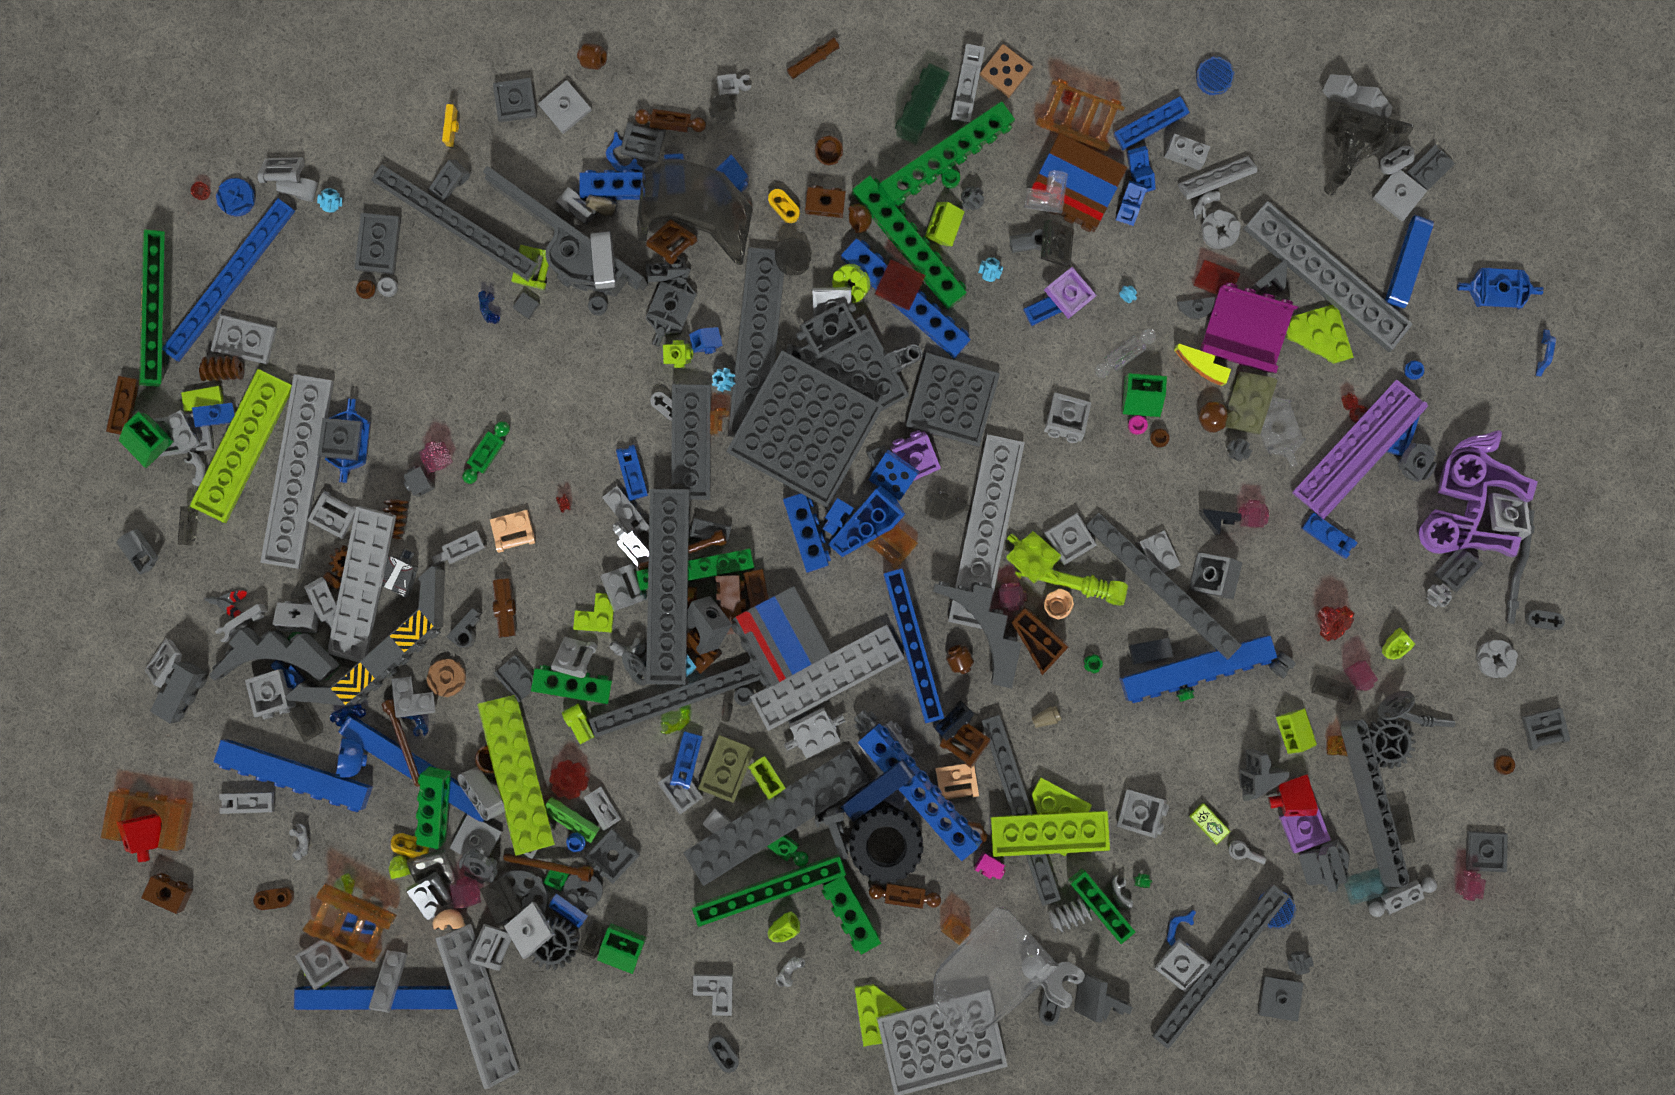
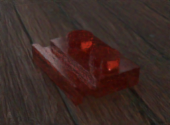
M1204 259L1193 286L1218 295L1221 285H1226V283L1236 285L1240 273Z

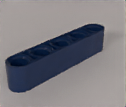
M902 759L848 799L841 808L851 821L854 822L911 780L915 773Z

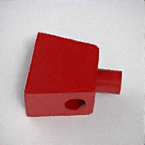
M1308 774L1278 785V795L1268 797L1270 808L1281 807L1283 815L1286 817L1317 815L1318 806Z
M150 814L117 821L126 852L131 854L137 853V862L149 861V850L159 848L161 816Z

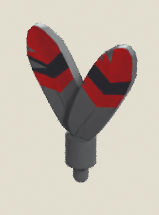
M237 590L220 597H205L204 600L208 601L209 604L218 605L228 615L236 618L242 612L231 603L243 599L247 592Z

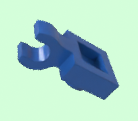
M276 660L271 664L274 670L283 669L287 688H292L293 690L306 680L294 665L288 668L281 660Z

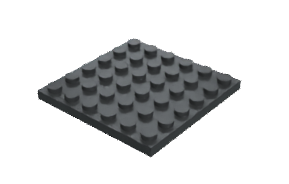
M782 350L726 452L828 508L879 416L883 405Z

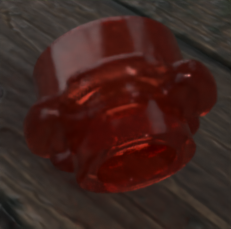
M1347 392V395H1343L1341 398L1345 410H1355L1358 405V399L1355 394L1352 395L1351 392Z

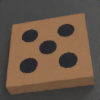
M1002 44L980 72V76L1010 98L1032 70L1033 66Z

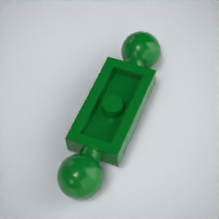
M500 421L495 425L494 434L489 431L486 433L467 461L472 467L471 469H466L462 474V479L465 483H475L478 478L477 472L480 471L483 474L486 472L505 444L500 438L508 435L510 431L508 423Z
M787 835L782 836L767 846L785 861L792 857L794 863L799 867L805 866L809 861L807 853L796 851L799 844Z

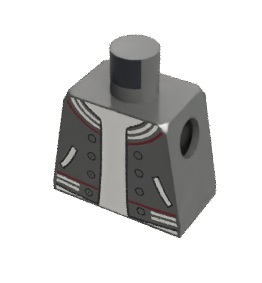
M404 549L400 558L391 555L387 558L382 583L383 587L403 597L410 596L418 571V567L410 564L415 553Z

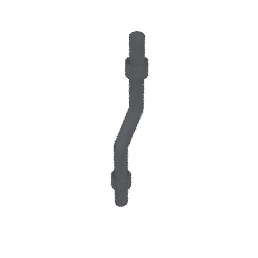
M1529 510L1531 534L1523 539L1521 556L1512 577L1510 600H1507V623L1515 624L1516 609H1519L1520 578L1529 558L1531 537L1535 530V526H1533L1535 510Z

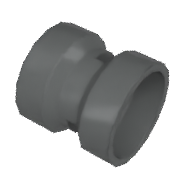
M1280 652L1277 660L1269 665V669L1284 679L1288 675V670L1293 669L1296 663L1289 656Z

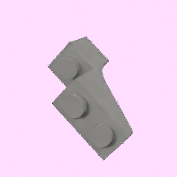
M1330 74L1324 86L1323 92L1330 101L1350 105L1380 124H1385L1391 115L1393 107L1378 87L1358 86L1351 76Z

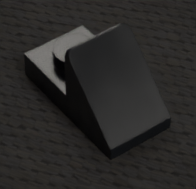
M1208 509L1199 510V515L1215 535L1220 534L1221 521L1225 525H1235V522L1241 521V513Z

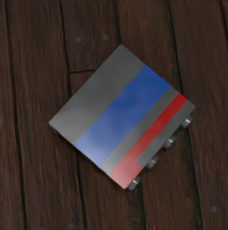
M794 586L731 620L733 631L739 635L742 648L750 655V662L754 668H757L760 674V681L764 686L766 685L767 689L831 654Z

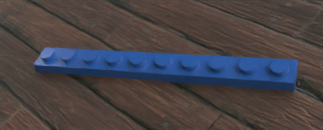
M279 198L275 201L163 346L162 350L176 361H181L292 217L295 210Z

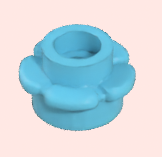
M1123 286L1119 293L1120 297L1127 303L1137 300V296H1135L1137 291L1132 286Z

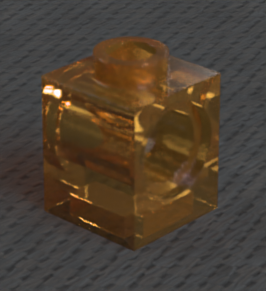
M953 913L949 915L940 928L942 933L959 945L962 942L966 943L972 935L970 932L971 927ZM955 926L963 928L960 934H954L952 929Z

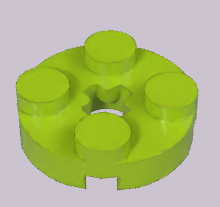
M845 264L833 274V288L850 287L848 281L851 279V282L855 283L851 287V303L859 302L870 290V278L866 272L860 269V266Z

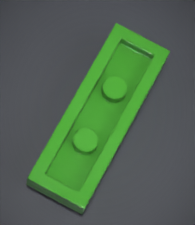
M552 797L545 806L549 817L572 832L582 834L589 843L594 840L600 828L593 822L583 818L576 811L569 809L562 802Z

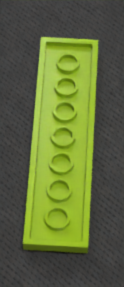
M257 369L190 507L223 523H227L290 396L291 384Z
M515 695L477 704L500 797L504 803V813L515 856L555 845L523 719Z

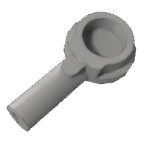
M1235 840L1229 845L1228 852L1234 859L1249 858L1261 864L1266 862L1265 856L1250 851L1241 840Z

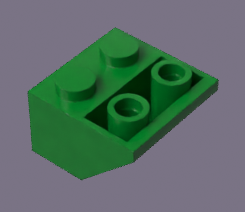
M1128 373L1124 378L1122 414L1161 417L1166 397L1167 376Z
M137 412L124 425L119 438V442L144 468L153 463L174 442L148 414Z
M611 923L600 947L597 961L633 974L647 937Z

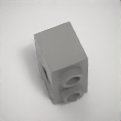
M1174 134L1169 141L1164 158L1200 170L1205 163L1211 146Z
M277 602L273 625L277 630L317 633L319 618L312 603Z

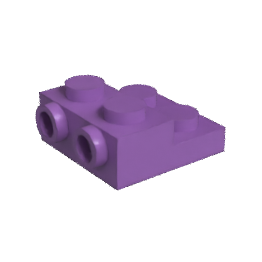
M914 431L910 434V438L905 440L903 438L896 439L892 442L893 445L889 446L891 452L920 471L914 480L941 469L925 431Z

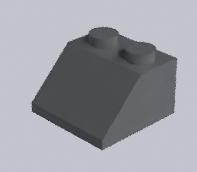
M1198 553L1189 590L1234 600L1242 562L1228 557Z

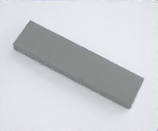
M1247 156L1179 183V189L1188 200L1257 172V166Z

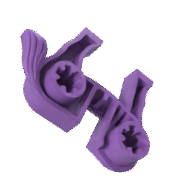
M1500 430L1484 435L1472 436L1461 441L1445 460L1437 493L1468 501L1464 516L1438 509L1433 510L1419 528V540L1428 551L1442 554L1465 548H1475L1483 551H1497L1508 557L1517 556L1522 537L1479 532L1476 530L1484 511L1487 487L1505 488L1516 494L1522 501L1530 502L1533 500L1538 482L1519 474L1510 466L1501 464L1486 454L1498 449L1502 437Z

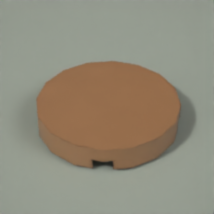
M453 659L436 661L430 666L427 675V683L431 691L443 697L456 695L463 689L466 682L464 668Z

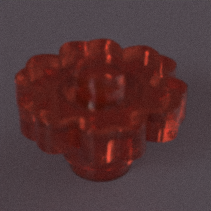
M1325 606L1318 613V618L1322 623L1320 635L1328 642L1332 639L1337 640L1344 635L1345 630L1351 627L1354 621L1352 617L1355 613L1347 606L1336 609Z
M570 759L559 762L557 768L551 771L549 781L554 784L552 791L558 797L566 796L569 800L579 797L581 791L588 788L590 778L585 775L587 768L581 762L573 763Z

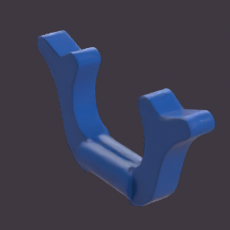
M615 132L614 140L606 150V157L617 172H623V170L642 172L643 168L637 164L636 159H633L627 166L621 165L616 159L613 151L615 148L622 146L623 141L619 139L618 133Z
M1545 329L1541 342L1542 344H1547L1545 358L1543 362H1538L1536 376L1540 377L1552 362L1556 338L1551 336L1550 330Z
M1194 910L1183 916H1175L1169 921L1166 937L1168 944L1172 946L1176 942L1175 934L1177 925L1180 922H1187L1190 925L1194 924L1193 917L1196 914Z

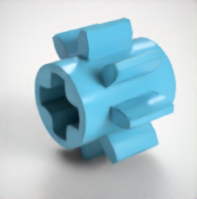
M327 188L321 191V194H318L317 203L320 204L322 210L335 212L339 206H342V197H339L340 194L336 190Z
M987 258L986 261L982 260L978 273L982 274V278L985 281L993 282L996 278L1000 279L1003 266H999V260Z
M717 369V372L712 375V386H716L718 391H731V387L736 384L734 382L735 374L730 373V369Z

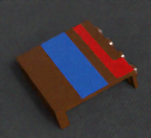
M1059 133L1027 199L1035 206L1039 207L1041 205L1047 208L1046 210L1053 215L1059 214L1063 216V219L1073 224L1075 222L1081 225L1080 227L1087 232H1095L1127 166Z

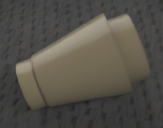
M590 195L587 197L586 207L604 216L613 215L616 203L611 198Z
M1049 706L1032 717L1035 727L1038 728L1058 724V721L1062 720L1057 706Z

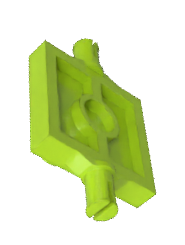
M1034 531L1022 540H1019L1013 533L1008 536L1007 540L1015 547L1007 555L1006 559L1034 584L1046 575L1055 582L1061 577V575L1053 570L1054 564L1061 559V555Z

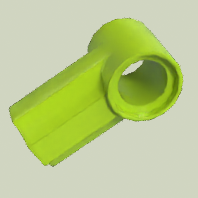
M580 703L562 711L566 724L571 727L579 744L595 737L586 719L587 715Z

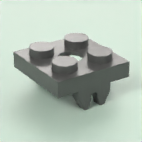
M612 828L585 858L592 864L594 870L599 871V875L606 877L613 884L640 854ZM610 850L618 852L619 857L616 861L608 859L607 854Z

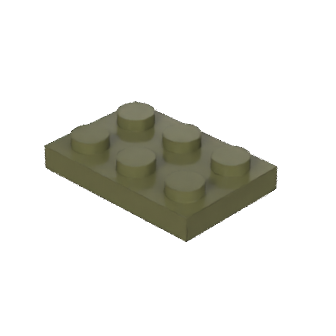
M1239 371L1227 408L1228 418L1225 427L1260 435L1278 380L1272 377Z
M719 734L698 789L734 803L755 748Z

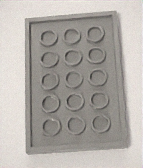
M989 988L877 1017L894 1095H904L1008 1067Z

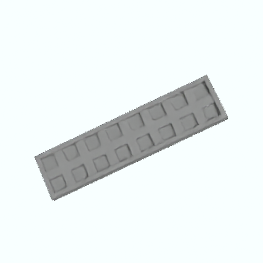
M360 505L356 507L327 650L328 654L360 662L368 655L396 519L395 515Z
M885 625L768 689L765 688L750 696L769 731L905 658L888 626Z
M467 924L435 939L484 1089H489L517 1074L519 1069L486 968L469 963L468 961L476 938L472 925Z

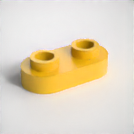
M774 189L769 193L768 202L774 211L786 223H795L800 217L799 207L781 189ZM779 197L781 198V202L776 203L774 199ZM789 211L794 212L792 217L787 216Z
M398 833L391 839V849L397 854L414 859H423L429 854V847L416 845L417 837Z

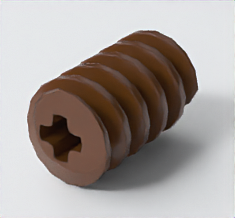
M236 355L233 356L232 361L229 356L225 357V361H223L221 356H218L217 362L213 356L210 357L209 362L206 357H202L199 375L202 381H206V379L208 381H213L214 379L216 381L221 379L229 380V378L231 380L237 378L241 380L244 377V365Z
M396 499L384 501V504L389 507L383 508L382 511L396 516L392 534L394 539L404 540L399 537V534L405 533L400 527L406 526V523L402 522L401 519L407 518L402 512L408 511V508L404 507L403 504H407L409 501Z

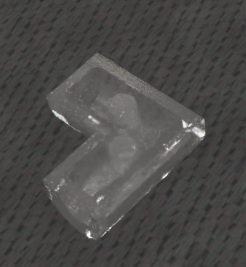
M1050 171L1046 190L1027 188L1024 208L1062 214L1068 174L1063 171Z

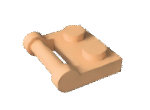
M528 510L490 519L498 553L515 546L536 543ZM522 531L527 533V536L502 542L501 537Z
M966 763L935 768L938 788L946 800L966 796L979 797L974 766L970 768ZM971 783V788L945 792L944 787Z

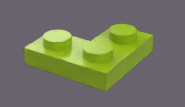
M595 594L594 612L575 611L573 630L612 633L614 611L607 594Z

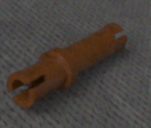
M833 37L822 46H817L816 50L786 70L792 80H794L816 63L826 60L827 56L839 49L840 46Z

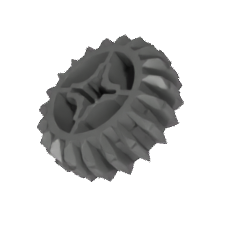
M1377 718V723L1370 722L1373 728L1368 727L1380 767L1385 768L1387 766L1389 769H1393L1394 765L1398 768L1401 767V762L1404 764L1408 763L1406 757H1413L1409 752L1416 750L1414 747H1411V744L1416 743V740L1411 739L1415 735L1414 732H1408L1411 727L1409 725L1404 726L1405 721H1398V718L1393 720ZM1393 727L1397 732L1389 735L1383 729ZM1378 736L1379 744L1376 746V738ZM1388 739H1391V741H1392V742H1390V743H1391L1390 746H1387V744H1386V743H1388V742H1387ZM1402 740V747L1400 749L1399 742ZM1387 751H1390L1391 753H1394L1395 756L1391 758H1384L1380 754L1382 752L1386 753Z
M549 916L546 921L555 934L552 937L553 943L556 945L552 949L551 943H549L552 939L551 937L541 946L545 948L546 956L539 948L530 956H535L532 960L533 963L537 960L540 961L538 965L540 968L543 964H546V970H549L551 965L554 970H557L558 964L563 968L565 967V962L570 963L572 961L571 957L576 956V952L573 950H577L579 946L574 943L578 942L579 938L572 937L577 931L573 930L570 932L569 929L572 927V924L570 923L566 927L564 925L566 919L559 923V917L556 916L553 922L551 916ZM559 931L564 934L567 942L559 938ZM567 949L564 955L553 958L555 950Z

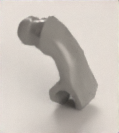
M1208 191L1198 199L1193 211L1195 219H1197L1199 214H1203V218L1207 217L1205 205L1213 201H1219L1220 192Z
M189 452L192 455V459L184 458V462L195 465L196 472L195 477L192 479V484L198 487L206 474V467L196 452Z
M635 638L633 644L629 646L619 644L617 641H612L609 645L614 654L622 656L626 651H630L635 655H640L645 651V644H640L638 638Z
M296 824L297 832L291 829L289 834L296 836L299 840V845L296 851L293 852L292 857L295 860H300L308 854L309 838L305 826Z
M1113 875L1112 895L1120 908H1132L1133 901L1121 894V887L1126 885L1125 877H1122L1121 882L1117 883L1118 875Z
M794 956L783 966L776 977L778 986H792L791 974L793 970L804 967L805 960L803 958Z

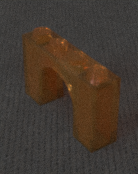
M117 788V790L109 792L101 838L122 841L117 821L131 819L139 807L148 806L159 814L162 822L158 848L172 851L182 850L185 848L193 803L186 802L187 799L175 797L173 800L167 799L168 795L164 794L150 796L149 792L146 791L132 793L128 788Z

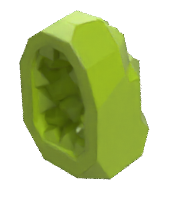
M1398 628L1386 640L1382 647V654L1388 659H1399L1409 652L1415 643L1401 628Z
M398 855L390 861L389 874L391 879L407 876L414 872L413 860L410 857Z
M792 911L783 914L768 929V938L778 943L795 937L800 932L798 917Z

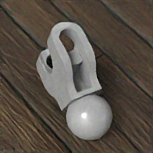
M1036 954L1026 957L1022 964L1024 974L1028 978L1033 980L1039 979L1038 984L1044 988L1045 995L1049 1001L1063 1008L1070 1007L1072 996L1063 988L1062 982L1081 983L1085 977L1083 970L1070 962L1055 964L1049 961L1046 964L1045 960Z

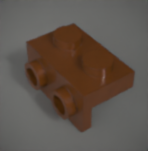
M694 627L687 633V655L697 667L696 670L701 674L722 653L719 649L700 655L696 650L700 642V635L697 628Z

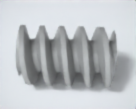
M1080 898L1077 900V905L1073 901L1070 902V908L1064 904L1063 911L1056 907V914L1049 910V918L1056 935L1057 928L1064 932V925L1070 930L1072 922L1076 927H1078V920L1085 924V917L1093 921L1086 902L1084 903Z

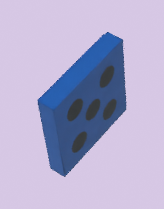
M887 450L868 480L878 487L882 485L900 501L920 471L890 450Z

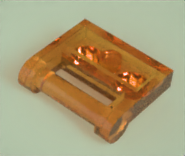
M896 525L893 529L871 540L867 546L870 549L876 550L896 570L918 543ZM882 538L901 554L900 557L897 559L877 541Z

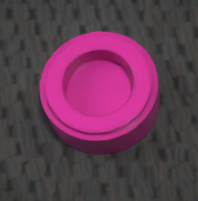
M1133 416L1128 422V429L1132 434L1140 435L1147 430L1148 423L1143 416Z

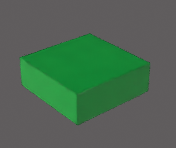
M549 870L544 884L562 891L569 874Z

